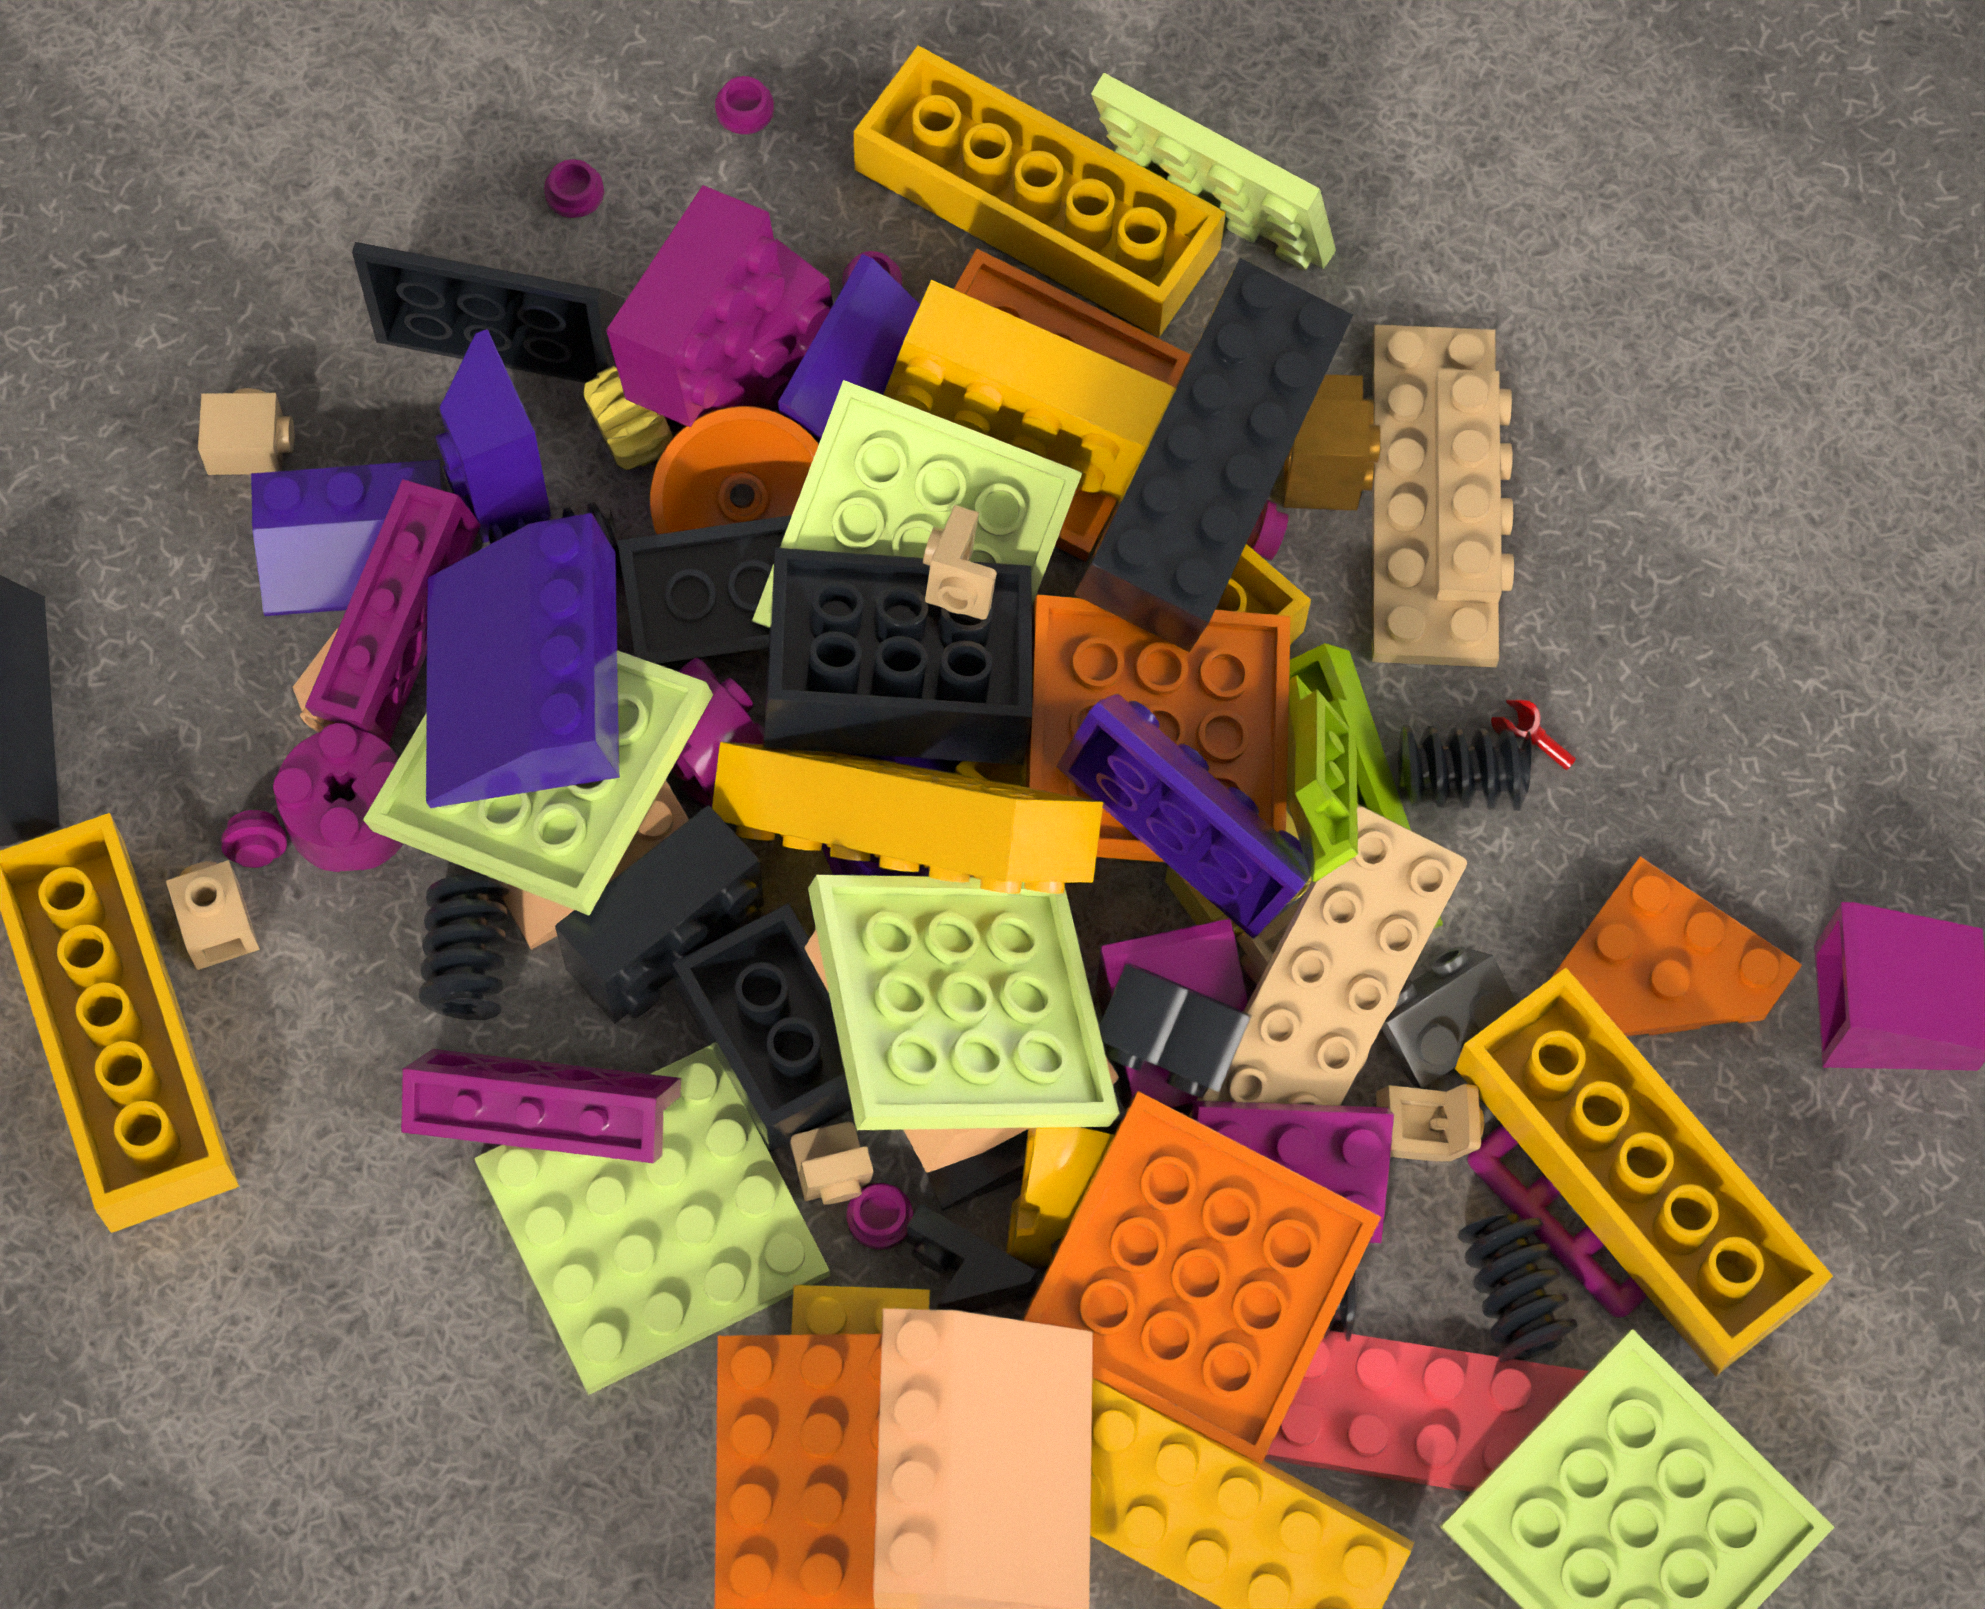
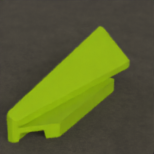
M1324 643L1291 659L1289 680L1297 675L1311 693L1318 690L1356 735L1357 804L1411 830L1350 651ZM1439 917L1434 929L1443 925L1441 917Z
M1296 675L1289 680L1287 802L1311 880L1317 882L1358 855L1356 735L1318 690L1311 693Z

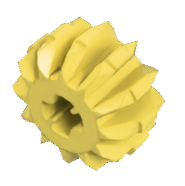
M612 366L597 373V377L584 384L583 396L617 465L625 470H629L640 465L643 467L658 460L669 441L673 438L670 427L663 415L625 400L617 367Z

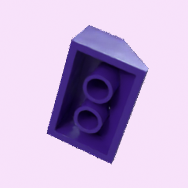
M864 254L861 255L778 401L779 413L801 425L813 436L818 444L822 438L843 380L884 395L904 339L920 306L873 258Z
M488 329L475 334L439 407L445 432L435 437L445 462L443 469L453 494L460 496L481 526L478 534L482 543L489 541L488 531L489 525L492 523H497L505 535L512 532L513 523L516 518H522L524 523L528 525L538 522V515L540 513L546 512L549 517L552 516L535 431Z
M440 460L251 473L252 531L264 616L346 610L402 479L447 492Z

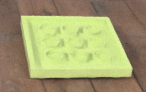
M1102 74L1091 95L1101 115L1099 120L1105 125L1108 131L1107 137L1112 141L1116 153L1225 211L1227 219L1224 226L1229 231L1252 243L1255 242L1259 234L1279 245L1275 251L1279 258L1303 271H1306L1310 262L1324 269L1335 253L1336 248L1321 191L1318 187L1108 74Z
M843 380L780 548L924 558L932 529L934 527L944 529L952 509L956 505L979 512L970 561L1031 566L1033 605L1082 472ZM774 564L752 620L770 628Z
M617 650L620 778L430 808L426 803V712L363 820L373 832L590 915L710 702L713 693L705 681Z
M816 875L808 888L857 1130L1109 1127L1119 1115L1117 1101L1066 889L1062 894L1038 892L1025 889L1024 882H1022L1021 893L1012 894L981 889V879L970 877L969 882H950L922 876Z
M711 1046L705 1047L651 1073L653 1075L681 1078V1097L664 1110L662 1157L655 1163L500 1145L474 1158L588 1395L793 1295L794 1285H813L830 1276V1270L750 1114Z
M1633 1329L1628 1330L1439 1525L1521 1609H1757L1834 1528L1811 1503Z

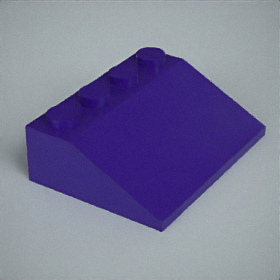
M589 513L528 524L428 577L427 805L430 808L620 778L615 551L593 514Z
M1118 693L1097 702L1088 712L1056 767L1093 800L1103 802V808L1251 938L1255 939L1311 877L1300 841L1286 831L1279 830L1276 832L1258 816V807L1244 792L1234 787L1227 789L1208 772L1209 766L1196 750L1185 744L1176 745L1158 729L1160 724L1157 718L1144 705L1136 701L1128 703Z

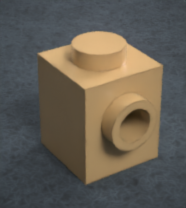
M242 388L233 393L201 394L198 450L208 475L282 471L283 453H293L295 436L292 416H283L276 393H265L254 388Z
M229 860L218 864L211 861L200 862L184 869L180 876L166 880L186 949L197 970L260 950L238 879Z

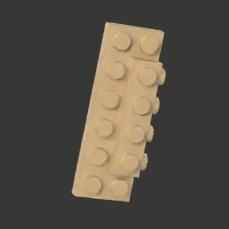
M1374 325L1372 334L1373 425H1380L1381 438L1378 463L1374 462L1372 486V662L1497 667L1499 661L1498 602L1502 591L1512 590L1514 557L1513 554L1501 553V535H1510L1513 524L1512 498H1501V480H1510L1512 444L1500 443V426H1509L1512 394L1511 389H1499V371H1496L1495 330Z

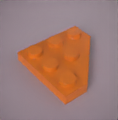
M1640 856L1552 977L1564 968H1567L1625 1036L1649 1034L1650 1036L1700 1029L1701 1026L1737 1021L1738 1023L1764 1020L1798 973L1802 964Z

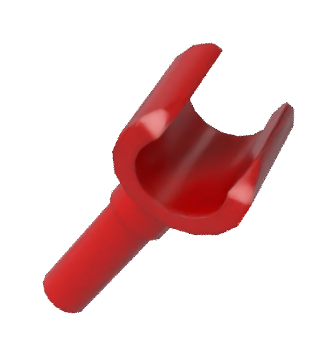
M1506 700V703L1516 710L1519 723L1515 727L1511 721L1504 717H1492L1491 724L1495 732L1500 735L1504 729H1510L1514 732L1515 737H1525L1526 733L1530 731L1531 743L1538 746L1562 768L1568 770L1576 758L1546 733V730L1540 726L1541 717L1537 706L1528 700Z

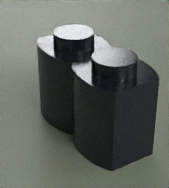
M1126 963L1099 1026L1102 1042L1108 1044L1105 1050L1107 1058L1138 1071L1141 1070L1144 1061L1158 1065L1169 1071L1165 1080L1166 1083L1202 1098L1206 1087L1218 1092L1221 1090L1252 1015L1137 965Z

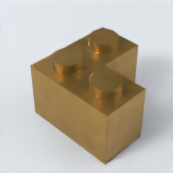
M1325 374L1284 462V508L1357 511L1361 491L1372 490L1374 462L1378 463L1381 433L1380 425H1373V399H1363V376Z

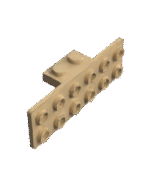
M1357 804L1358 855L1319 881H1311L1244 1009V1012L1252 1015L1221 1090L1218 1092L1206 1087L1203 1097H1198L1197 1100L1340 1106L1355 1076L1363 1068L1369 1050L1384 1021L1393 1011L1403 985L1467 866V860L1461 855ZM1192 1110L1188 1116L1189 1118H1192Z

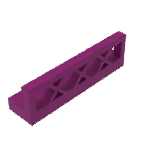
M402 479L306 702L305 708L313 716L336 723L347 724L354 729L371 733L383 740L387 745L389 744L427 654L428 577L468 557L481 526L459 495Z
M431 1049L402 1069L401 1132L655 1163L662 1157L664 1110L681 1097V1078Z

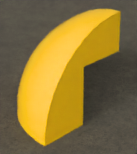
M1041 1127L1028 1129L1021 1195L1012 1202L1006 1247L1007 1254L1031 1268L1049 1266L1052 1260L1051 1245L1064 1236L1114 1135L1081 1127Z

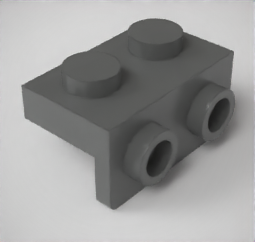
M1464 947L1452 948L1441 953L1431 961L1430 971L1413 982L1406 980L1400 991L1398 1001L1393 1011L1384 1021L1381 1030H1383L1405 1075L1413 1086L1422 1089L1455 1068L1464 1044L1518 1004L1493 955L1469 948L1465 949Z

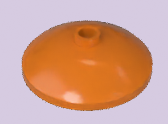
M731 406L708 412L696 418L691 427L685 425L669 441L656 464L650 487V511L656 534L792 515L817 451L818 442L807 430L792 419L778 412L756 406ZM738 484H747L754 491L752 500L746 505H737L730 499L731 490Z

